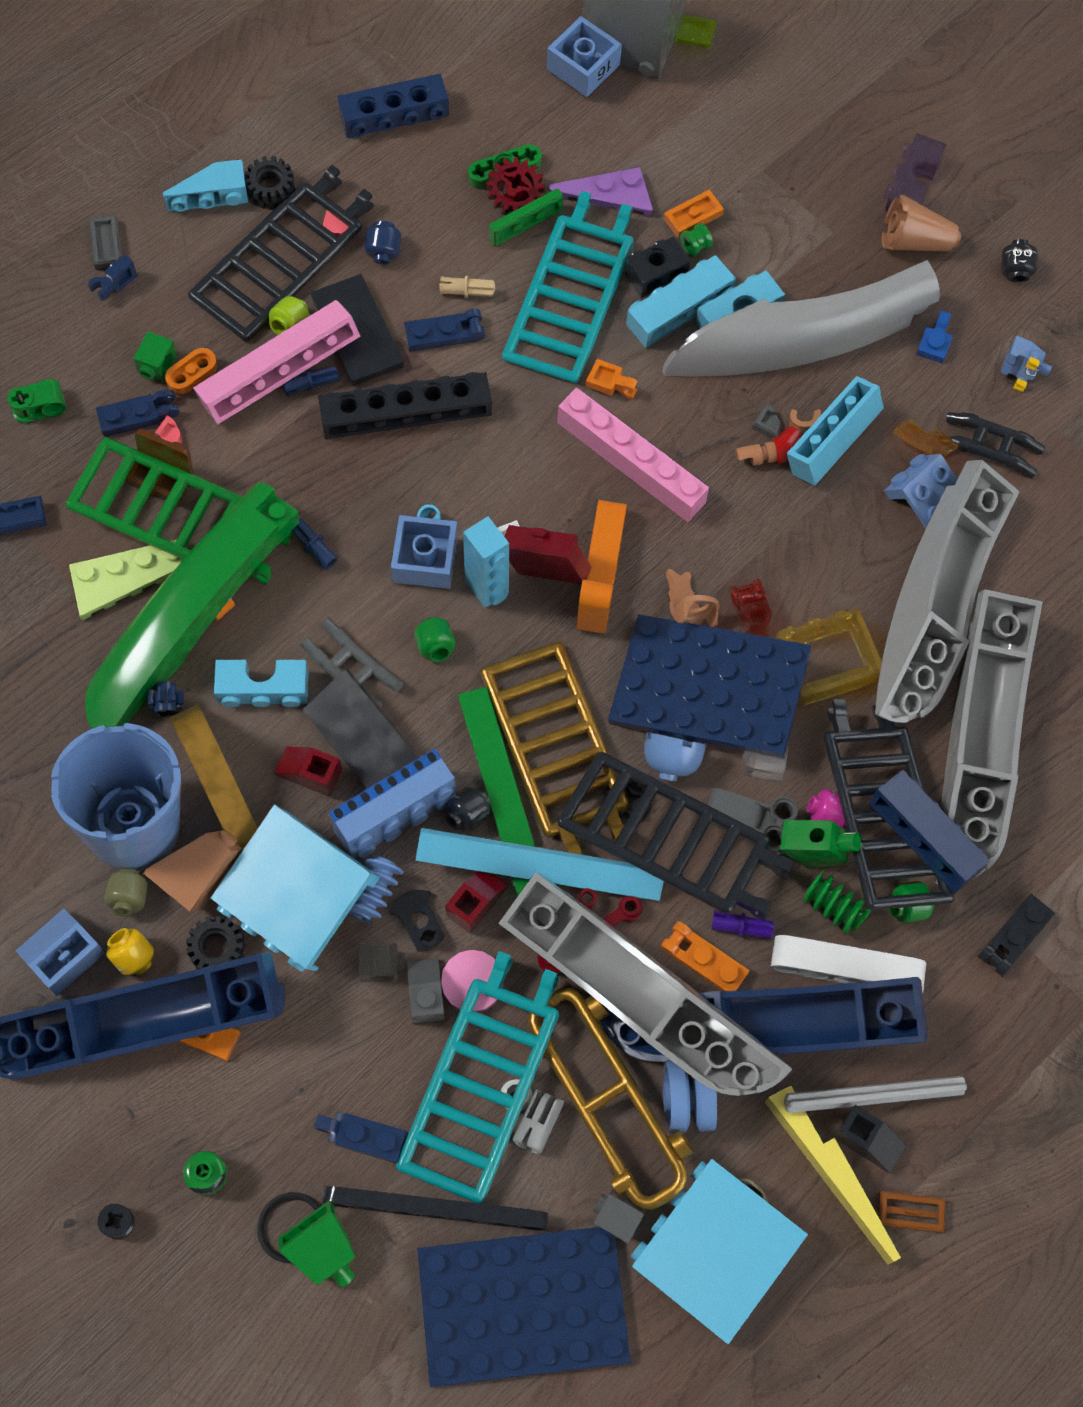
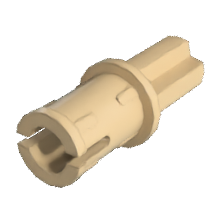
M441 276L440 282H442L440 283V294L464 295L465 298H468L469 295L492 297L495 293V282L493 280L470 279L469 276H465V278Z

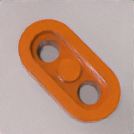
M198 348L189 353L167 370L165 379L168 388L173 390L175 394L190 392L194 389L193 387L215 373L217 369L215 354L207 348ZM202 364H207L204 368L199 367ZM185 380L184 383L177 384L178 381Z

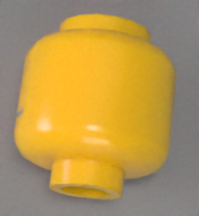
M123 928L109 938L106 956L121 974L133 975L136 973L140 975L150 968L154 948L139 930Z

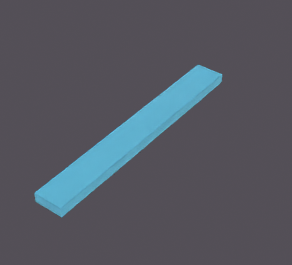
M421 828L416 861L524 879H531L535 872H537L554 884L584 889L589 888L596 891L660 901L664 881L628 862Z

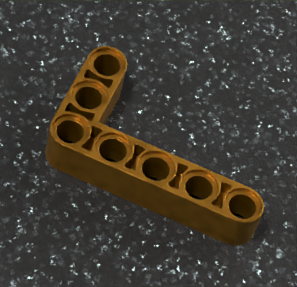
M195 705L169 718L223 830L232 834L237 839L236 844L244 849L258 828L201 708Z

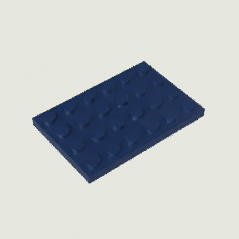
M638 614L608 722L610 725L785 758L812 651L811 645L686 622L682 624L674 620Z
M594 1227L417 1248L430 1387L631 1363L615 1235L603 1228Z

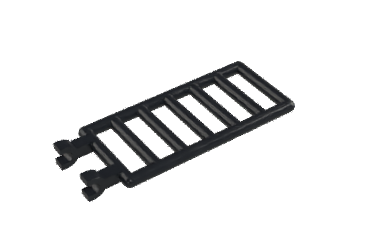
M331 165L314 186L308 182L301 183L188 292L189 299L241 340H250L269 321L270 310L286 296L294 297L362 230L363 225L357 219L374 207V204L370 201L373 198L372 194L363 189L346 210L341 208L325 196L332 189H336L342 184V180L338 178L341 174L340 170ZM307 195L346 224L348 228L338 237L295 204ZM288 212L329 243L330 246L319 255L277 222ZM270 230L312 263L301 273L261 243L259 239ZM251 248L292 279L293 282L282 291L241 260L240 257ZM232 266L275 300L265 309H262L221 276ZM213 284L256 318L244 328L202 294Z
M833 699V708L827 709V715L830 722H832L834 731H828L824 734V742L847 833L857 832L861 838L860 850L852 852L867 908L869 910H882L952 903L955 899L954 893L927 864L869 868L866 852L911 848L901 837L862 840L858 824L883 823L886 821L876 811L855 812L851 797L874 795L886 782L848 785L844 770L906 765L908 776L915 779L925 793L926 791L911 737L906 727H895L894 722L875 715L876 705H873L871 710L874 718L877 719L879 728L850 730L845 699ZM898 739L902 753L841 758L837 743ZM936 876L940 892L877 897L873 881Z
M598 752L557 819L558 826L723 913H731L735 906L738 905L750 911L751 914L762 921H765L769 914L772 902L744 891L758 864L771 869L776 875L787 880L795 862L767 850L770 844V838L767 835L605 752ZM605 766L619 773V776L587 828L572 820V817L602 767ZM631 779L646 787L614 842L599 834V831ZM658 793L672 800L673 803L641 856L626 848ZM685 807L701 816L670 870L654 863L653 860ZM711 821L728 829L698 884H695L681 877V874ZM740 835L756 844L729 893L723 899L708 890Z

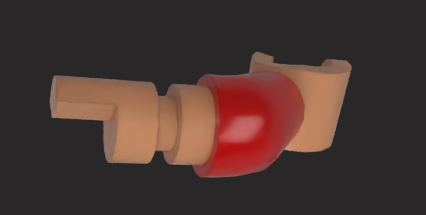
M792 409L789 427L778 437L772 438L771 442L764 443L762 447L760 444L735 448L737 459L750 458L752 466L763 464V460H766L767 463L775 462L776 464L788 462L787 452L821 416V410L818 409L813 412L812 420L800 421L797 418L798 412Z

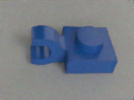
M941 310L935 328L926 327L916 355L943 363L953 336L945 333L951 313Z

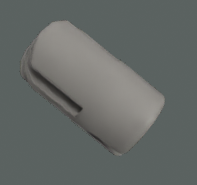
M535 1089L515 1132L513 1142L525 1150L527 1147H530L532 1153L541 1154L565 1101L557 1098L553 1103L554 1097L546 1093L542 1097V1091Z

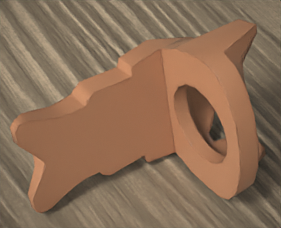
M668 569L666 577L670 589L668 592L671 600L670 612L674 620L682 624L686 622L700 625L706 619L710 627L717 626L718 609L720 607L718 600L711 596L695 595L693 590H691V574L689 572L679 575L674 570ZM696 602H707V604L700 608Z

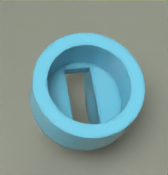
M424 505L419 509L417 517L429 518L432 512H434L436 515L433 519L441 520V513L434 505Z

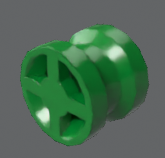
M703 223L695 225L692 231L686 230L680 234L681 244L690 257L694 258L699 255L702 249L708 250L713 247L712 236Z

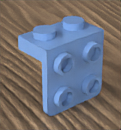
M920 454L910 461L911 466L907 470L895 475L891 479V484L884 490L889 500L906 499L925 529L946 487L955 485L958 480L941 454Z

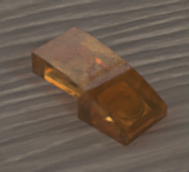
M911 418L898 424L893 431L896 436L909 445L934 455L941 454L946 456L959 447L939 428L927 433Z

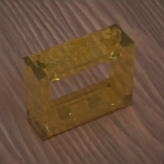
M859 608L851 611L849 609L845 611L840 610L834 613L832 617L823 620L821 617H817L797 628L788 626V628L780 630L776 634L775 639L806 644L849 630L864 666L805 685L803 684L798 708L879 682L882 661Z

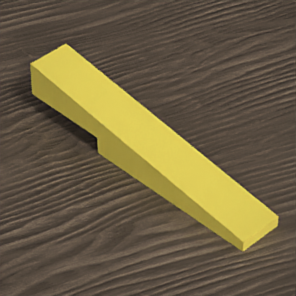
M792 1086L768 1097L765 1104L885 1262L891 1264L900 1259L899 1253L835 1138L823 1144L806 1111L795 1113L786 1111L784 1099L787 1093H795Z

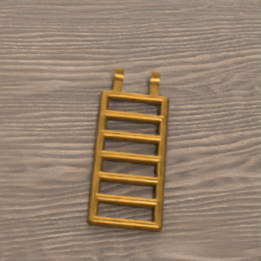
M555 642L482 668L481 676L487 687L493 707L544 835L552 837L559 834L566 852L582 855L574 834L559 827L557 822L552 823L546 808L570 799L579 783L541 796L536 780L592 761L598 752L609 753L567 651L562 642ZM556 655L561 670L500 691L494 676ZM566 680L572 695L510 717L505 705L506 701ZM575 706L577 707L582 719L581 722L520 743L515 730L516 727ZM588 733L592 748L534 769L530 768L525 754L577 735ZM603 766L604 774L596 777L588 792L607 785L611 789L618 777L617 773ZM624 791L606 819L614 842L624 827L618 812L629 807ZM600 806L574 815L572 820L582 825L588 824L592 821Z

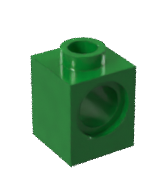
M147 332L133 360L138 373L148 380L156 379L164 382L166 372L172 367L178 354L173 340Z

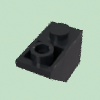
M856 1104L848 1111L833 1137L887 1173L891 1172L906 1146L884 1122Z

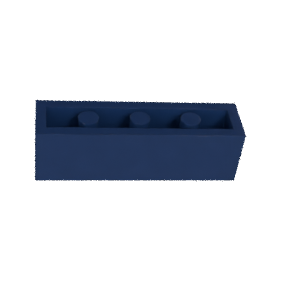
M904 770L881 786L869 801L871 807L954 894L975 878L990 862L984 851L963 833L961 827L953 822L941 810L939 804L932 800L919 787L917 781L909 777Z

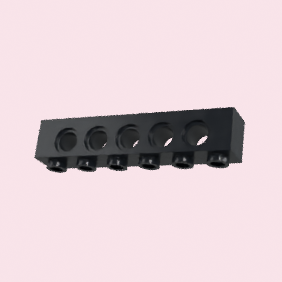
M470 372L455 377L442 376L438 379L427 381L413 380L405 384H385L377 388H357L353 391L329 392L318 396L325 439L492 416V399L487 372ZM457 394H465L466 396H464V397H457L456 395H457ZM433 397L438 398V400L436 401H429L428 399ZM405 401L410 402V404L408 405H401L400 403ZM376 405L383 406V407L380 408V409H373V408H372V407H374V406H376ZM348 409L355 410V411L352 412V413H345V412H344V411H346V410H348Z

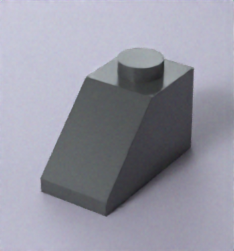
M438 958L407 961L413 1024L445 1021Z

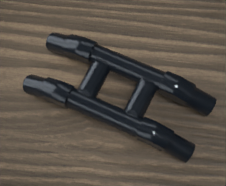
M948 412L947 423L960 424L964 427L976 428L972 441L963 436L940 435L938 446L950 447L964 452L968 451L1004 464L1006 467L1021 472L1029 478H1033L1036 475L1037 469L1028 464L1026 460L1012 453L1010 455L1013 442L1025 449H1030L1038 455L1042 454L1045 445L1035 440V437L1021 430L1016 431L979 418L978 415L972 413ZM987 432L1003 438L999 450L982 445Z

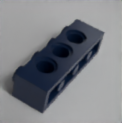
M441 73L337 96L339 114L346 138L360 137L368 133L387 131L391 128L414 125L419 122L432 119L438 120L449 116V98Z

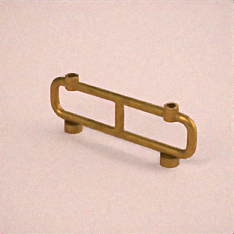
M572 988L555 990L552 993L548 1006L554 1007L564 1000L571 1001L619 1081L587 1101L556 1050L551 1037L544 1055L616 1176L611 1178L610 1181L618 1195L622 1196L626 1193L629 1199L642 1209L653 1210L676 1197L684 1189L687 1183L688 1172L683 1160L692 1155L694 1151L680 1130L668 1137L599 1023V1021L610 1015L608 1009L593 996L585 1000L579 991ZM529 1013L528 1024L533 1035L538 1036L542 1026L541 1017ZM624 1092H627L675 1173L673 1182L652 1196H645L640 1192L634 1177L624 1165L594 1114L596 1110Z

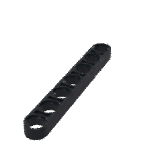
M325 1186L322 1204L330 1200L335 1207L542 1231L547 1230L549 1214L545 1211L335 1186Z

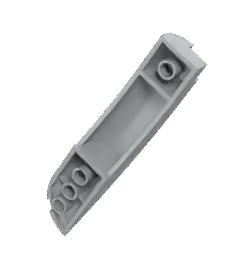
M535 872L500 920L499 924L568 976L644 1038L647 1043L704 1086L728 1095H750L763 1092L775 1086L792 1070L777 1055L683 980L542 874Z

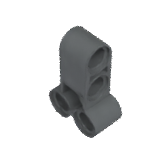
M720 788L712 789L707 802L708 806L750 826L768 837L777 838L780 843L783 821L795 820L798 813L797 804L789 797H779L771 805ZM777 810H785L789 813L790 818L780 819L775 812ZM713 821L710 823L716 827L728 830ZM769 845L767 850L779 856H782L784 853L780 850L781 845L777 847Z

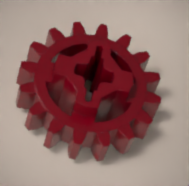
M514 157L513 163L504 158L503 166L496 163L493 169L494 172L489 171L487 179L489 181L486 182V190L489 192L487 198L488 200L495 199L493 208L496 209L501 206L503 208V215L508 210L513 212L543 196L541 194L545 189V184L541 183L543 174L536 175L537 166L534 165L529 168L527 159L521 164L518 157Z

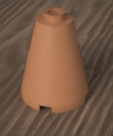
M899 195L900 198L896 197L893 200L884 224H888L887 233L882 232L881 237L884 249L950 252L953 247L956 248L959 245L961 232L957 224L905 195Z

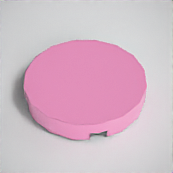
M468 950L458 953L448 961L442 972L441 986L444 997L452 1007L457 1010L461 1009L474 979L488 981L495 962L492 956L483 951ZM480 993L473 1011L478 1013L486 1011L496 1004L498 1000Z

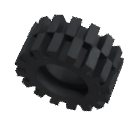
M267 156L262 157V162H259L258 159L254 160V166L249 164L247 167L248 171H245L249 199L252 198V203L255 205L259 202L260 208L264 209L265 205H268L269 210L273 209V205L277 204L278 206L295 190L293 171L288 163L285 164L282 158L277 162L276 156H271V160H267ZM267 178L280 180V183L274 187L267 188L260 185Z
M209 916L205 917V922L201 923L199 920L195 923L197 925L195 930L193 928L190 929V938L186 939L188 946L186 951L197 969L244 958L245 954L243 951L246 949L244 937L232 920L228 918L224 920L222 916H216V919H212ZM214 935H221L228 941L226 952L219 957H210L204 951L205 942Z

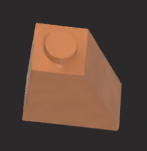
M226 831L209 832L148 867L143 874L191 912L204 908L244 849L237 845V839Z

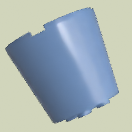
M124 723V726L105 728V725L93 728L68 744L58 757L51 775V797L61 819L101 862L117 870L131 868L138 871L146 869L164 859L172 851L179 837L181 807L180 767L177 757L167 741L146 727Z

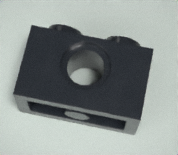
M673 236L666 240H659L653 246L643 251L633 252L626 258L625 275L639 296L643 298L651 294L655 289L667 286L679 274L689 272L690 259Z

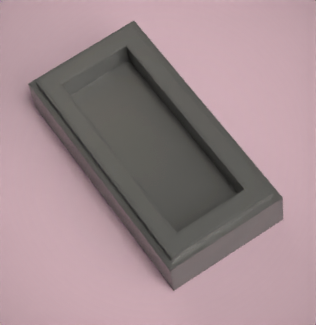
M116 215L89 219L95 270L108 269L111 263L122 258Z

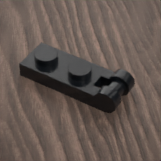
M1031 893L977 957L984 963L988 961L996 968L995 972L1003 977L1055 915V912ZM998 947L1007 954L1005 959L995 952Z

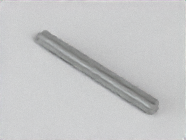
M953 1076L787 1093L784 1105L787 1112L795 1113L852 1107L855 1104L862 1106L957 1096L965 1094L967 1084L964 1077Z

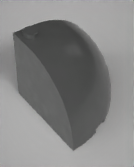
M582 0V17L622 44L620 67L647 77L651 76L659 79L685 15L686 0Z

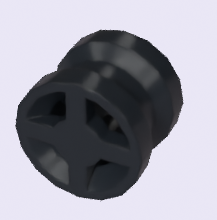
M110 1204L100 1211L97 1225L105 1236L114 1240H122L132 1233L135 1226V1218L133 1213L125 1206Z

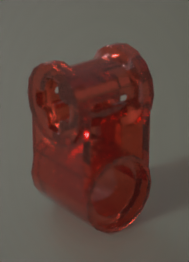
M754 579L753 583L740 587L730 586V598L745 633L765 636L769 630L772 610L760 579ZM757 617L762 619L764 622L757 623L754 622L752 618Z

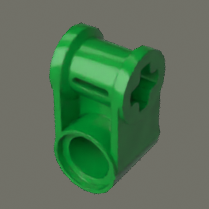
M46 379L39 383L16 387L7 396L14 419L23 424L47 417L59 416L67 409L61 385L55 379ZM23 410H26L27 416L24 415Z

